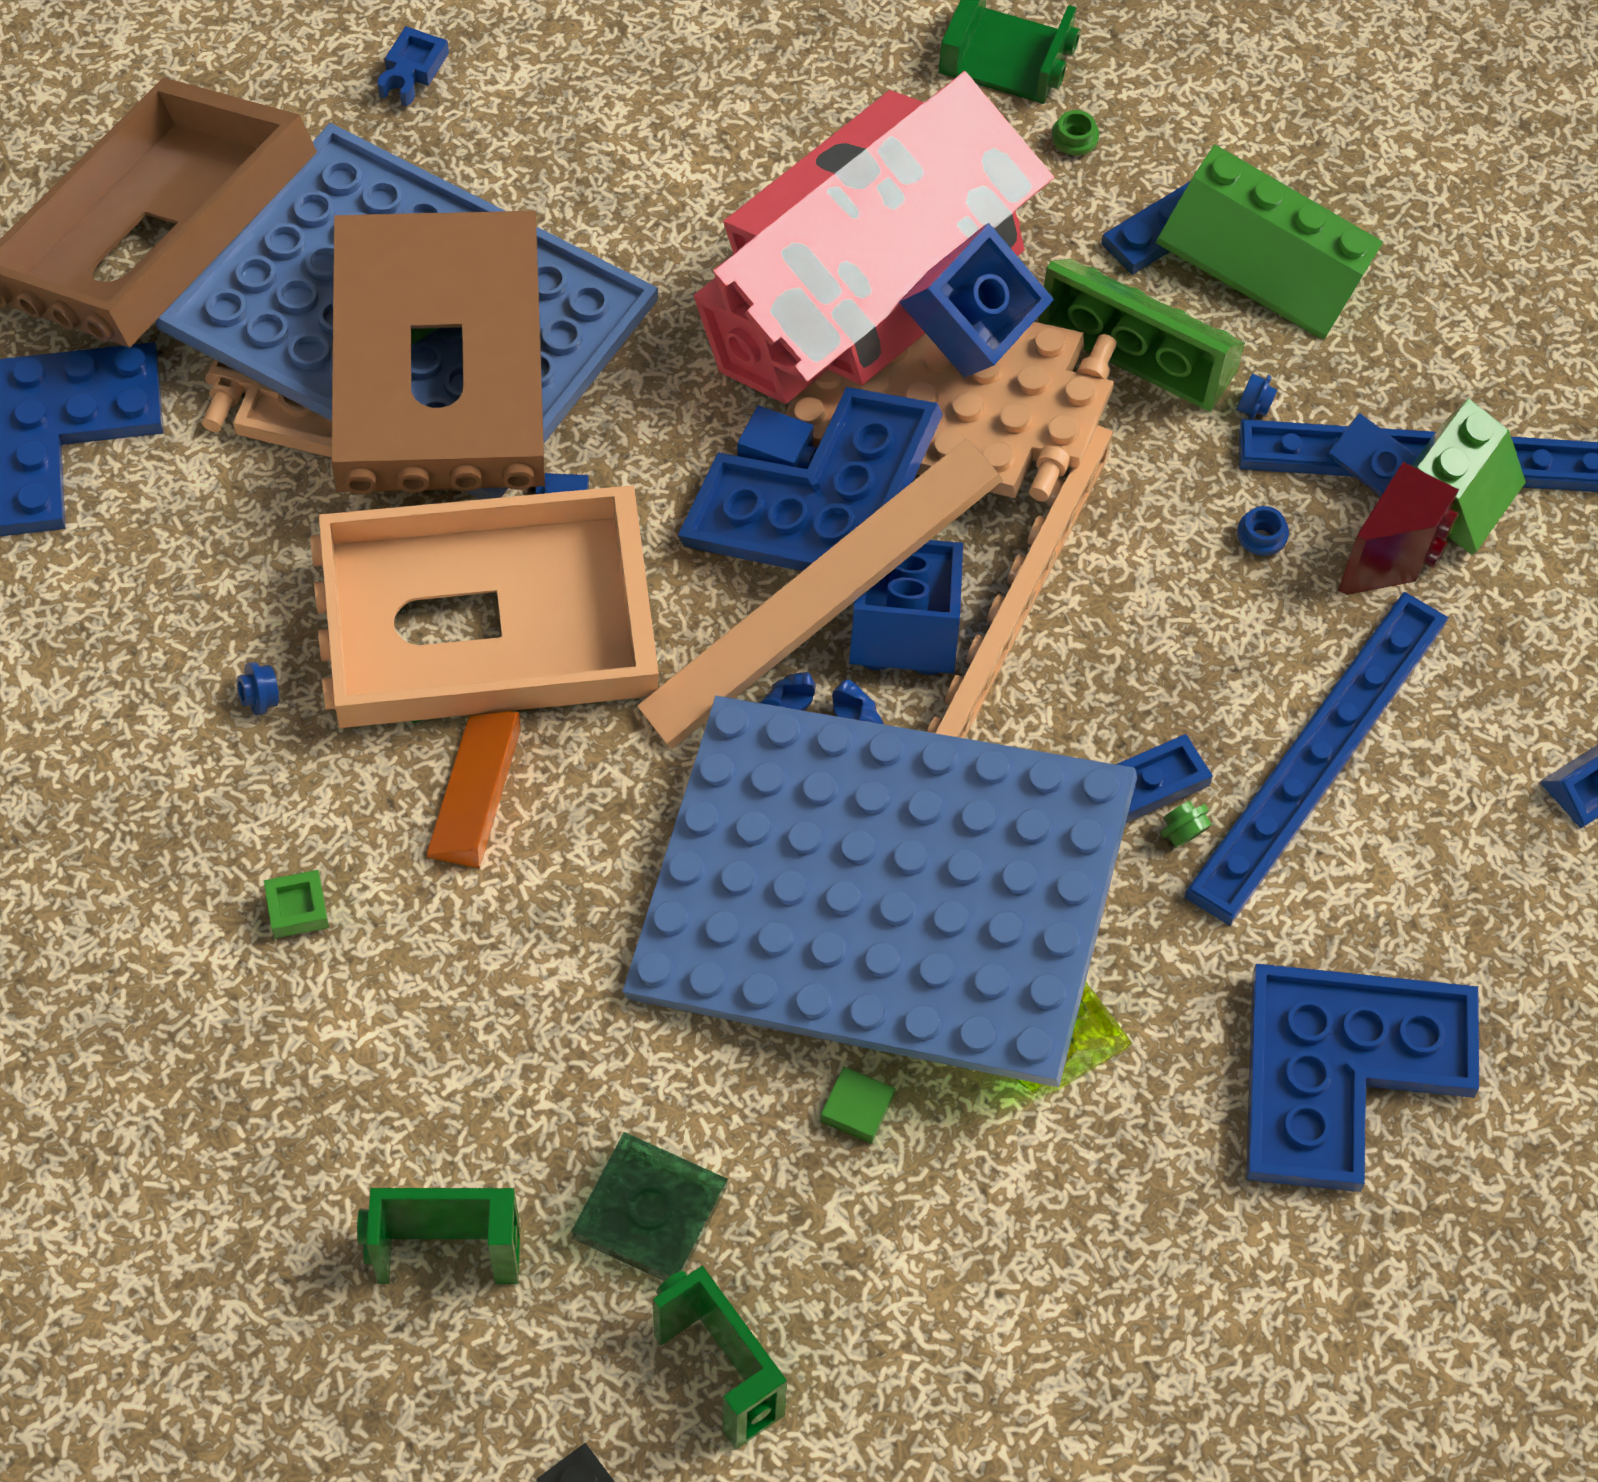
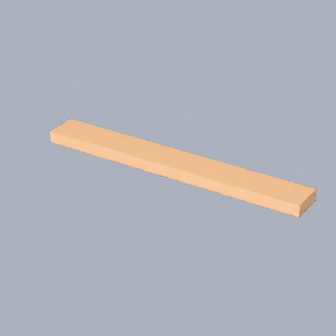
M968 438L964 439L638 704V708L665 743L673 749L708 721L715 696L733 699L739 696L1003 480L1000 474Z

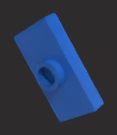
M1361 413L1356 415L1326 454L1380 497L1402 462L1412 465L1417 458L1415 454Z

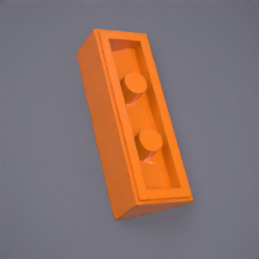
M505 711L470 715L468 717L429 844L427 858L480 868L521 731L518 712Z

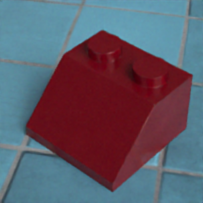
M1402 462L1356 536L1338 591L1349 595L1416 582L1425 565L1434 569L1448 545L1446 539L1459 516L1458 512L1452 510L1459 489Z

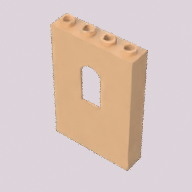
M634 485L319 514L320 534L310 535L313 566H323L324 581L314 582L317 613H327L328 629L318 630L321 661H331L332 677L322 678L325 710H336L339 728L644 698L650 696L658 689L659 672ZM497 593L502 637L415 645L403 640L395 630V617L398 611L409 602Z

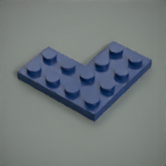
M155 342L133 344L130 348L114 346L0 359V536L66 529L62 445L164 433L159 358Z
M846 387L808 469L718 452L677 536L683 546L687 548L803 571L913 482L943 416L938 403Z
M1266 964L1255 965L1252 973L1246 1180L1361 1192L1365 1184L1366 1087L1475 1098L1479 1091L1478 986Z

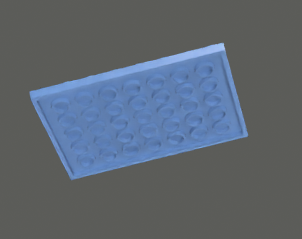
M329 123L313 141L317 153L156 320L158 330L332 421L334 215L498 212L505 210ZM537 227L543 436L545 443L658 301V287ZM462 327L439 328L411 345V391L414 398L424 406L432 408L446 407L457 401L462 394ZM508 487L477 488L464 492L478 499L501 498L508 490Z
M715 696L622 992L627 999L1059 1087L1137 780L1136 769L1122 765Z

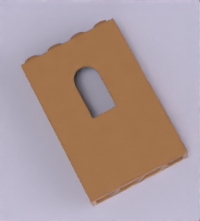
M163 77L0 239V306H10L24 311L33 318L42 317L56 322L67 330L74 328L91 334L102 342L111 341L130 348L317 153L300 115ZM146 215L176 224L125 276L110 282H100L93 278L97 265Z
M536 211L334 215L332 469L336 492L367 494L372 491H405L417 493L424 490L438 489L472 491L477 488L506 487L522 490L529 487L545 486ZM462 327V394L457 401L446 407L432 408L424 406L414 398L411 391V329Z

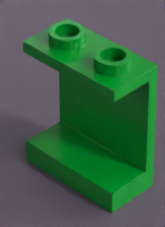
M960 0L941 42L938 73L956 78L963 71H966L977 85L1045 104L1051 87L1059 89L1062 84L1067 62L1063 61L1065 54L1073 56L1078 45L1081 29L1074 27L1077 7L1067 6L1057 29L986 8V0Z
M370 1188L369 1208H359L357 1241L358 1245H363L364 1265L373 1266L378 1284L390 1283L392 1239H488V1249L495 1284H519L521 1227L514 1188Z
M703 1265L690 1274L680 1271L666 1279L656 1290L657 1296L652 1299L654 1337L659 1344L663 1345L700 1319L744 1379V1382L723 1396L722 1431L737 1450L785 1416L787 1379Z

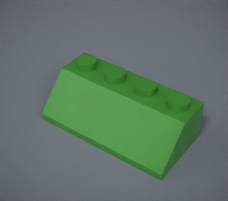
M1214 144L1192 177L1155 243L1309 333L1325 339L1383 244V241Z
M1070 258L1051 261L1047 266L1044 288L1054 300L1041 313L1038 323L1083 332V350L1089 353L1092 352L1099 335H1109L1117 342L1109 363L1209 412L1213 410L1238 372L1245 342L1234 338L1224 330L1215 329L1189 316L1181 309L1172 308L1161 303L1137 288L1128 287L1103 275L1099 270L1080 264Z

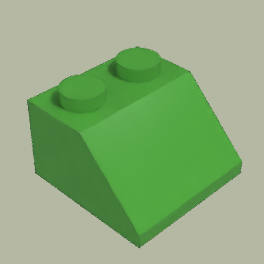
M1469 398L1441 424L1411 465L1459 489L1452 510L1458 512L1459 516L1448 537L1471 555L1477 552L1526 483L1509 429Z

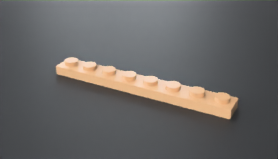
M1097 425L1080 466L1077 469H1071L1066 480L1060 477L1057 478L1048 498L1047 505L1051 509L1047 517L1039 515L1036 518L1027 544L1031 545L1027 556L1017 555L1008 575L1007 583L1011 584L1007 595L997 594L987 616V623L991 624L985 636L980 634L975 636L966 657V663L970 664L964 677L956 675L952 680L944 702L949 707L943 719L937 716L932 719L927 732L966 738L1108 459L1113 435L1112 430Z

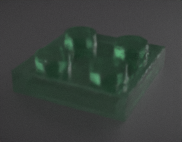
M624 1132L571 1230L572 1239L665 1281L675 1273L686 1270L728 1187V1179Z

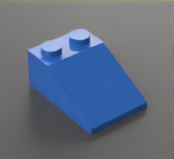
M929 540L854 601L849 664L862 665L871 670L898 668L915 670L925 675H935L940 672L954 674L960 624L963 543Z

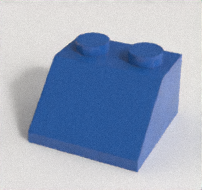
M988 223L929 269L899 303L965 378L994 366L1054 299L991 224Z

